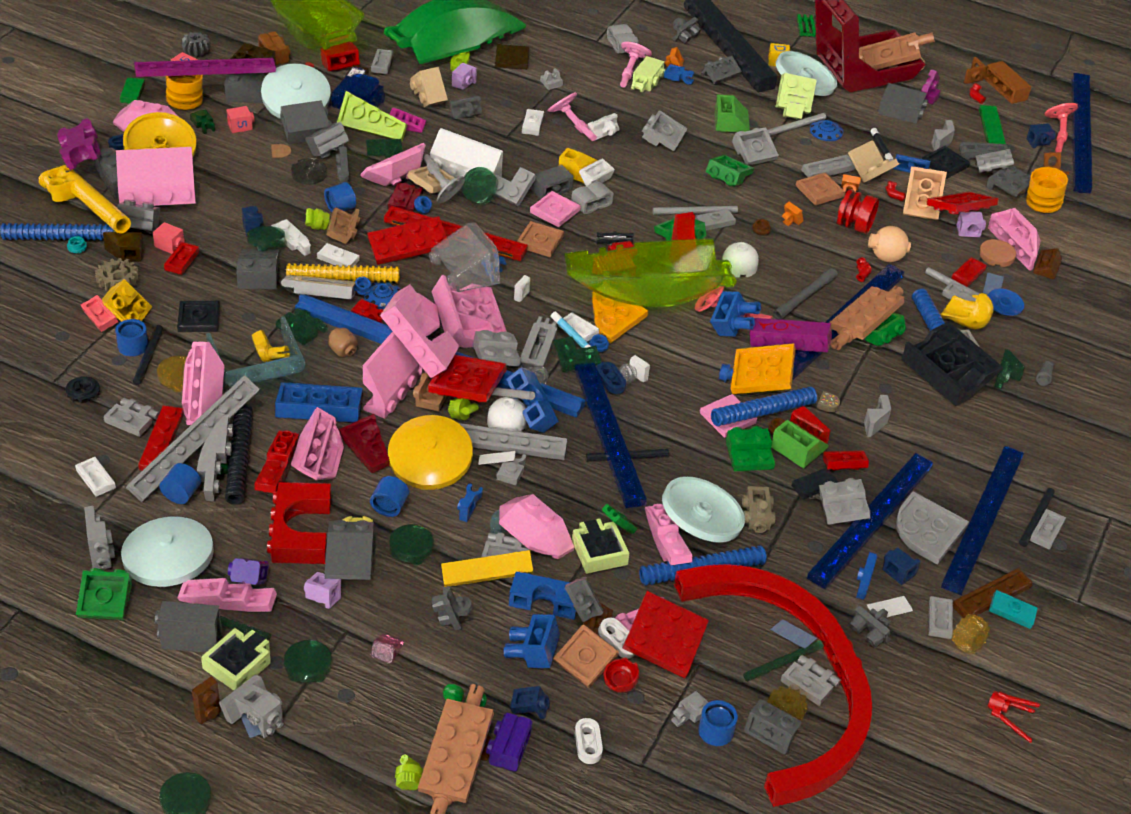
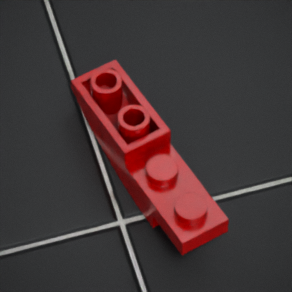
M288 430L278 431L267 452V460L255 481L254 490L273 493L278 489V482H285L299 440V433H293Z

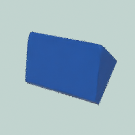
M896 154L895 159H897L899 165L893 169L908 173L911 172V166L929 169L930 161Z

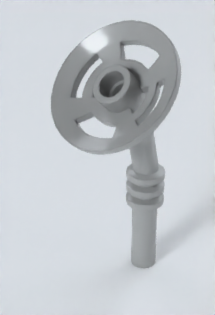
M426 154L423 156V159L427 164V169L430 174L436 177L442 188L438 194L437 202L444 203L460 190L465 182V178L458 176L452 180L445 179L439 171L437 163Z

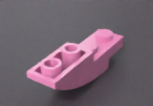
M663 504L645 507L650 530L663 561H669L670 565L692 562V553L679 534V526L668 516Z

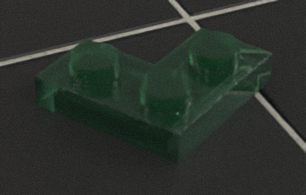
M401 139L366 140L367 156L385 155V159H388L403 152Z
M572 336L553 340L562 372L596 366L601 363L596 346L577 349Z

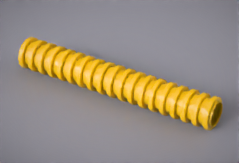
M288 263L286 266V276H308L344 281L353 280L354 282L359 277H366L372 283L374 281L378 283L380 281L384 283L386 281H389V283L395 281V283H398L400 268L398 266L396 268L392 266L390 268H387V266L375 268V266H372L371 268L368 265L366 267L362 265L360 267H357V265H354V267H351V265L339 267V265L333 266L332 264L330 266L326 264L324 266H321V264H318V266H315V264L303 266V264L297 265L294 263V265Z

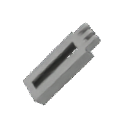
M287 275L281 281L282 286L294 288V293L343 299H352L355 295L353 289L355 282L294 275Z
M539 316L537 322L533 323L520 357L518 369L522 367L535 374L543 375L557 337L558 324L555 321L550 324L551 318H546L545 322H543V317ZM541 336L539 338V345H535L537 337Z

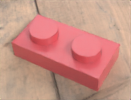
M98 295L81 304L82 310L101 332L118 323L116 316L103 305Z

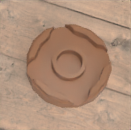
M991 239L981 244L979 255L989 265L995 266L997 264L1000 267H1006L1014 263L1017 253L1011 244L1002 240Z

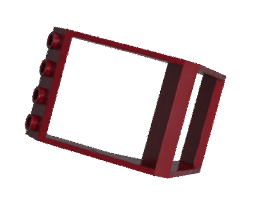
M815 0L816 54L847 91L855 92L888 85V83L892 84L911 80L926 65L919 58L900 63L898 67L880 71L876 70L859 58V48L900 37L901 35L897 30L893 29L859 37V17L845 0ZM832 14L842 25V32L832 25Z

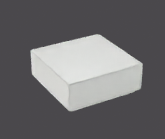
M526 275L515 285L514 300L518 302L522 301L530 292V277Z
M634 355L630 358L629 373L644 383L648 380L650 364Z

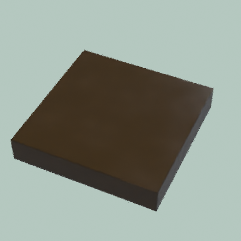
M497 44L495 67L527 70L529 59L528 46Z

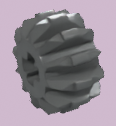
M189 32V35H184L182 39L184 53L190 56L203 57L210 50L211 45L208 35L203 34V32Z

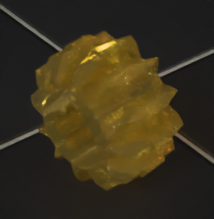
M968 614L965 619L961 618L960 623L956 624L957 627L952 632L954 635L952 641L961 651L974 654L977 649L980 650L982 645L986 643V639L990 636L988 633L990 626L980 616Z
M782 685L778 690L773 689L767 700L768 703L800 721L804 718L808 708L806 696L800 695V689L792 690L791 685L787 689Z

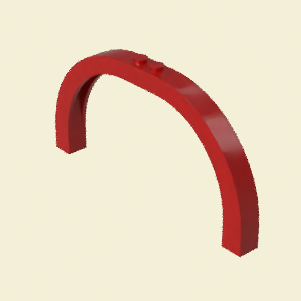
M723 564L676 571L674 587L681 602L717 595H736L759 599L771 603L795 616L817 638L836 676L841 679L840 683L848 703V727L835 746L817 759L799 766L767 773L764 788L772 806L776 807L810 798L833 786L847 774L858 759L864 746L872 717L871 690L862 668V661L856 656L851 640L847 639L836 618L810 592L782 576L765 570L741 565Z

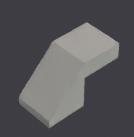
M945 120L943 130L935 129L931 142L933 151L943 146H949L952 143L955 132L952 120Z
M880 395L876 409H867L864 420L867 437H872L888 423L891 412L888 395Z

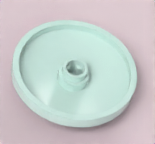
M785 51L776 60V68L781 75L788 73L816 79L814 95H831L837 87V80L833 73L822 63L810 56L799 52Z
M286 64L277 67L276 72L268 73L261 87L263 104L271 114L280 118L281 106L322 100L323 106L328 107L330 102V85L325 76L315 68L303 64Z
M679 477L672 480L663 493L662 503L668 516L680 528L700 539L711 542H728L735 539L744 526L745 517L738 502L724 489L709 481L695 477Z
M163 517L142 524L130 533L123 543L121 557L124 569L127 573H130L134 580L149 586L166 587L187 582L203 572L212 560L214 547L210 532L201 523L184 517Z

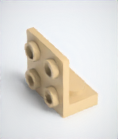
M873 140L848 152L863 183L899 165L897 159L892 161L887 159L884 161Z

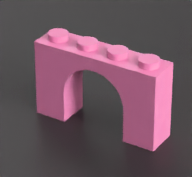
M409 284L394 294L380 316L430 378L448 367L459 345L448 331L432 341L425 337L419 329L415 318V311L422 299Z

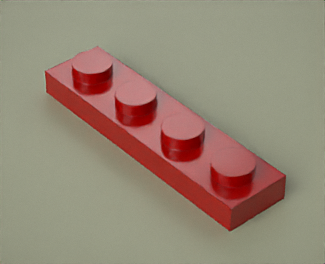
M162 406L139 461L140 471H143L173 442L184 415L183 408Z

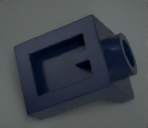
M540 686L514 689L510 706L513 714L536 712L540 719L546 718L547 709L550 707V700Z

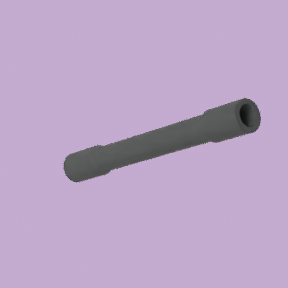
M829 268L796 296L783 303L773 311L775 319H783L804 300L835 279L838 275L837 271L834 268Z

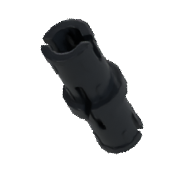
M613 231V233L597 232V244H612L624 241H631L633 244L634 233H617V231Z

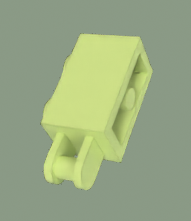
M646 56L634 71L631 88L633 90L639 89L640 92L645 90L651 91L654 86L658 85L660 78L664 77V61Z

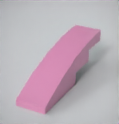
M226 578L188 580L182 584L177 598L179 601L187 603L217 605L219 609L271 612L277 593L274 588L253 589L251 584H229Z

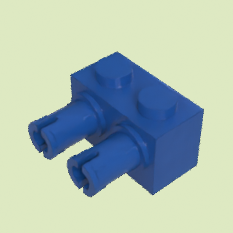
M723 291L710 323L718 336H736L739 329L752 330L754 328L755 319L753 317H744V315L759 314L761 304L760 302H745L740 292Z
M533 614L529 627L511 626L509 631L510 641H524V643H506L504 657L524 658L528 668H550L560 636L555 615Z

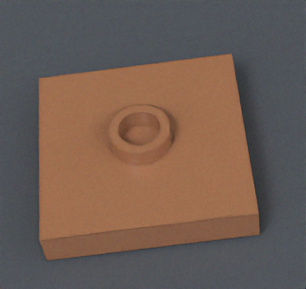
M827 173L796 181V187L815 206L842 198L845 195V191Z
M530 221L517 242L527 244V251L551 257L564 237V231Z
M583 624L555 655L553 660L586 687L590 688L604 672L606 665L619 655V651Z

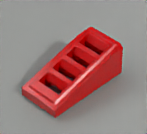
M805 406L792 412L791 422L799 425L828 444L831 430Z

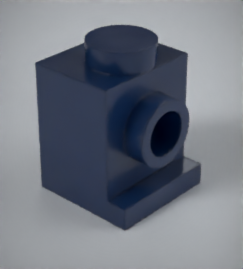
M1049 123L1030 125L1026 139L1032 148H1036L1037 146L1050 145L1051 140L1055 139L1056 134Z
M257 206L242 208V221L246 237L264 235L262 213H258Z
M897 547L895 550H889L884 556L885 562L882 570L899 584L903 585L916 576L920 560L918 558L913 560L908 554Z

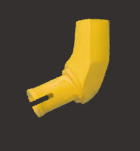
M263 330L252 334L257 354L263 362L271 363L274 359H288L290 357V353H282L290 351L289 347H272Z

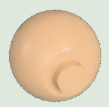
M886 226L881 228L877 234L871 233L868 241V248H872L874 254L884 262L899 261L906 253H909L911 242H908L906 233L896 226Z

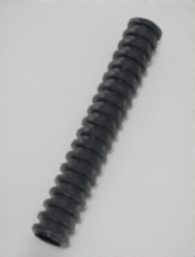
M245 404L233 417L232 452L229 455L225 500L230 504H240L245 498L253 408L248 404Z

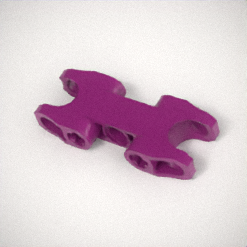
M85 118L74 128L66 129L64 127L59 129L57 136L62 149H59V152L70 171L75 169L84 160L92 159L95 161L99 159L101 150L96 140L98 134L91 120Z

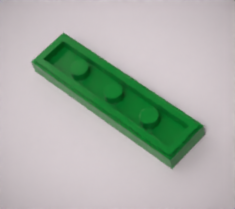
M980 105L979 113L987 143L1006 144L997 107Z

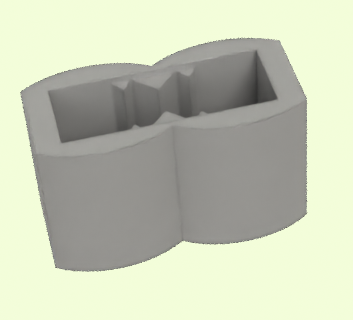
M627 24L608 26L607 38L610 44L613 45L616 53H626L621 48L622 42L638 44V38L635 37L632 29Z
M597 181L587 187L583 186L575 189L572 192L571 201L581 205L580 211L583 214H589L597 209L610 206L613 202L614 193L602 182Z

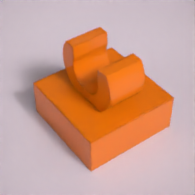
M678 47L671 49L670 55L666 56L664 63L666 67L669 64L682 67L684 59Z
M843 174L841 188L845 192L846 189H851L856 193L861 177Z
M790 201L784 205L785 213L782 215L785 219L783 223L787 226H790L793 222L800 225L803 222L802 210Z

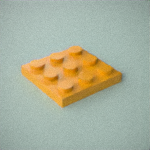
M794 343L736 349L730 388L732 394L791 389L795 358Z

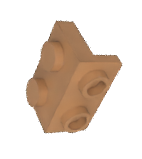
M335 207L331 214L326 235L347 244L349 239H353L356 235V227L360 221V217H358L359 209L356 208L351 215Z
M423 372L419 385L415 386L413 391L416 407L440 411L447 395L428 392V385L433 377L430 378L426 372Z

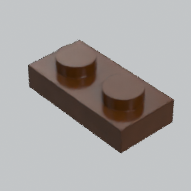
M211 676L192 689L195 719L201 725L207 720L216 717L221 711L218 682Z

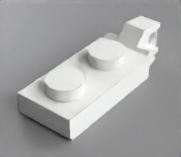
M287 219L271 225L272 233L292 251L298 249L304 256L311 253V245L307 237Z

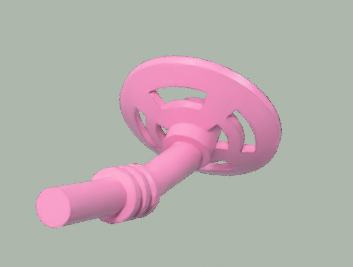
M633 42L621 43V48L630 54L628 65L622 73L621 87H626L628 80L631 79L636 60L645 58V54L648 57L652 56V52L648 48Z
M576 92L558 101L548 109V112L562 110L575 124V128L580 133H584L591 141L596 140L597 136L588 128V125L583 120H579L570 109V103L577 96Z

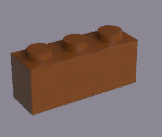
M999 61L987 64L984 79L1011 104L1028 100L1031 86L1005 62Z

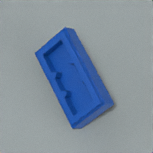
M869 552L865 568L860 567L857 580L861 582L856 598L864 600L866 597L877 554Z

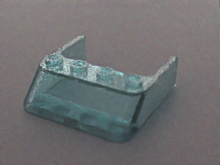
M285 316L280 317L281 334L290 349V357L226 371L224 368V387L231 388L244 375L252 383L299 373L305 369V360ZM207 333V342H210L220 358L211 334Z

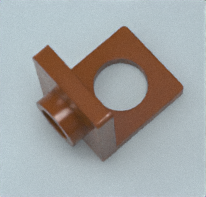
M977 57L973 58L971 68L966 71L965 84L984 79L987 66Z
M1061 152L1044 153V167L1061 170ZM1052 156L1056 157V164L1050 166L1048 164L1049 158ZM1061 170V171H1063L1066 175H1069V172H1068V171Z

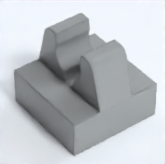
M556 68L553 69V73H550L548 70L545 71V74L540 78V82L548 90L563 86L560 72Z

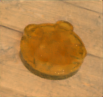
M172 356L166 358L158 365V380L164 386L172 388L174 392L183 391L184 367L187 356Z

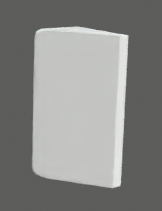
M602 158L581 169L579 173L587 187L597 181L603 183L609 180L615 169Z

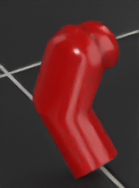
M861 257L856 261L857 269L859 270L856 278L858 281L863 282L869 276L872 269L870 264L866 262V259Z

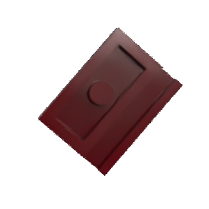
M398 182L388 202V210L391 206L415 212L414 201L417 197L422 196L423 187L419 189L415 188V185Z

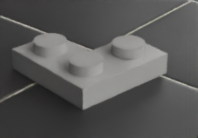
M520 167L511 182L496 175L487 190L489 193L519 206L537 177L534 173Z

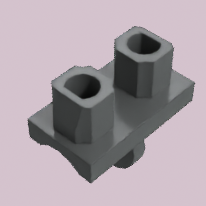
M694 17L686 22L685 19L676 18L673 22V28L677 30V34L672 39L675 42L680 39L686 44L692 36L694 38L698 36L701 31L696 25L698 19Z
M475 96L450 101L452 118L457 119L481 114V97Z
M581 577L565 585V589L582 622L603 614L604 610L586 577Z
M450 586L443 587V595L432 596V608L434 612H438L441 626L452 624L455 630L462 629L459 617L469 614L473 607L472 602L467 597L455 598Z
M860 605L855 609V617L850 622V628L854 632L860 634L865 628L870 630L865 638L874 648L882 642L887 644L891 640L889 637L890 630L887 628L891 622L886 619L888 611L881 609L877 612L872 608L868 613Z

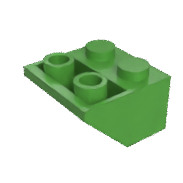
M717 94L714 111L716 131H750L748 110L734 95Z
M786 420L774 430L771 447L797 465L805 468L823 453L829 445L799 425Z

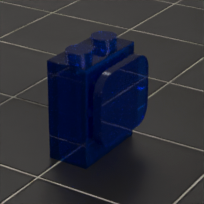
M363 74L347 75L331 93L332 107L341 109L346 91L377 108L385 100L384 86L379 85V80Z

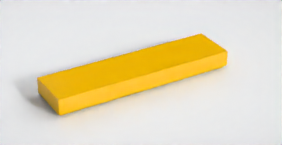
M530 550L441 564L444 587L514 577L516 571L533 574Z

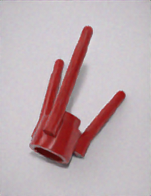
M994 691L988 703V708L993 709L991 715L998 717L1031 743L1033 741L1032 738L1001 713H1007L1010 706L1034 713V709L1025 705L1038 708L1040 704L1007 695L1001 691Z

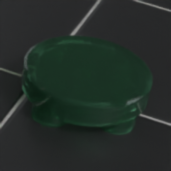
M475 167L464 176L465 182L462 186V191L466 198L474 203L490 202L498 186V179L494 173L485 167Z
M273 226L255 227L247 232V241L249 244L256 246L258 251H267L269 247H284L285 232Z
M416 524L398 527L392 532L389 539L391 556L404 562H411L413 565L422 564L424 559L432 553L434 547V539L431 532L425 527Z
M315 640L296 642L287 649L284 655V668L288 678L293 682H322L326 679V674L332 665L331 652L328 647Z
M183 772L170 777L160 789L159 799L161 808L165 814H206L211 802V789L208 781L203 776L192 772Z

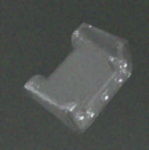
M475 222L465 224L434 246L431 252H429L431 263L439 266L442 261L450 272V275L447 276L448 284L457 292L500 284L497 248Z

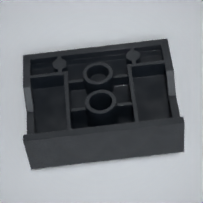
M949 321L932 329L925 340L916 345L911 344L909 341L906 342L902 360L955 406L970 399L1003 369V366Z

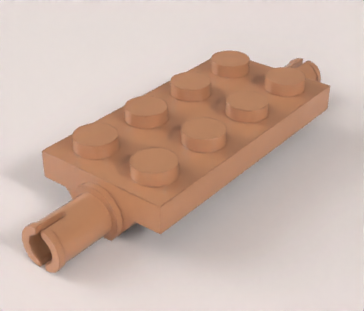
M915 32L860 47L859 58L876 70L921 58L919 49L921 45L935 42L933 32L920 36L916 35Z
M894 286L888 292L878 287H870L830 321L831 329L836 330L839 334L831 340V347L840 350L847 342L850 343L855 338L863 340L904 304L903 289Z
M471 684L465 703L446 699L418 785V792L429 794L434 800L430 814H446L448 805L455 801L467 803L494 715L493 709L479 706L485 691L482 686L478 685L476 690V685Z

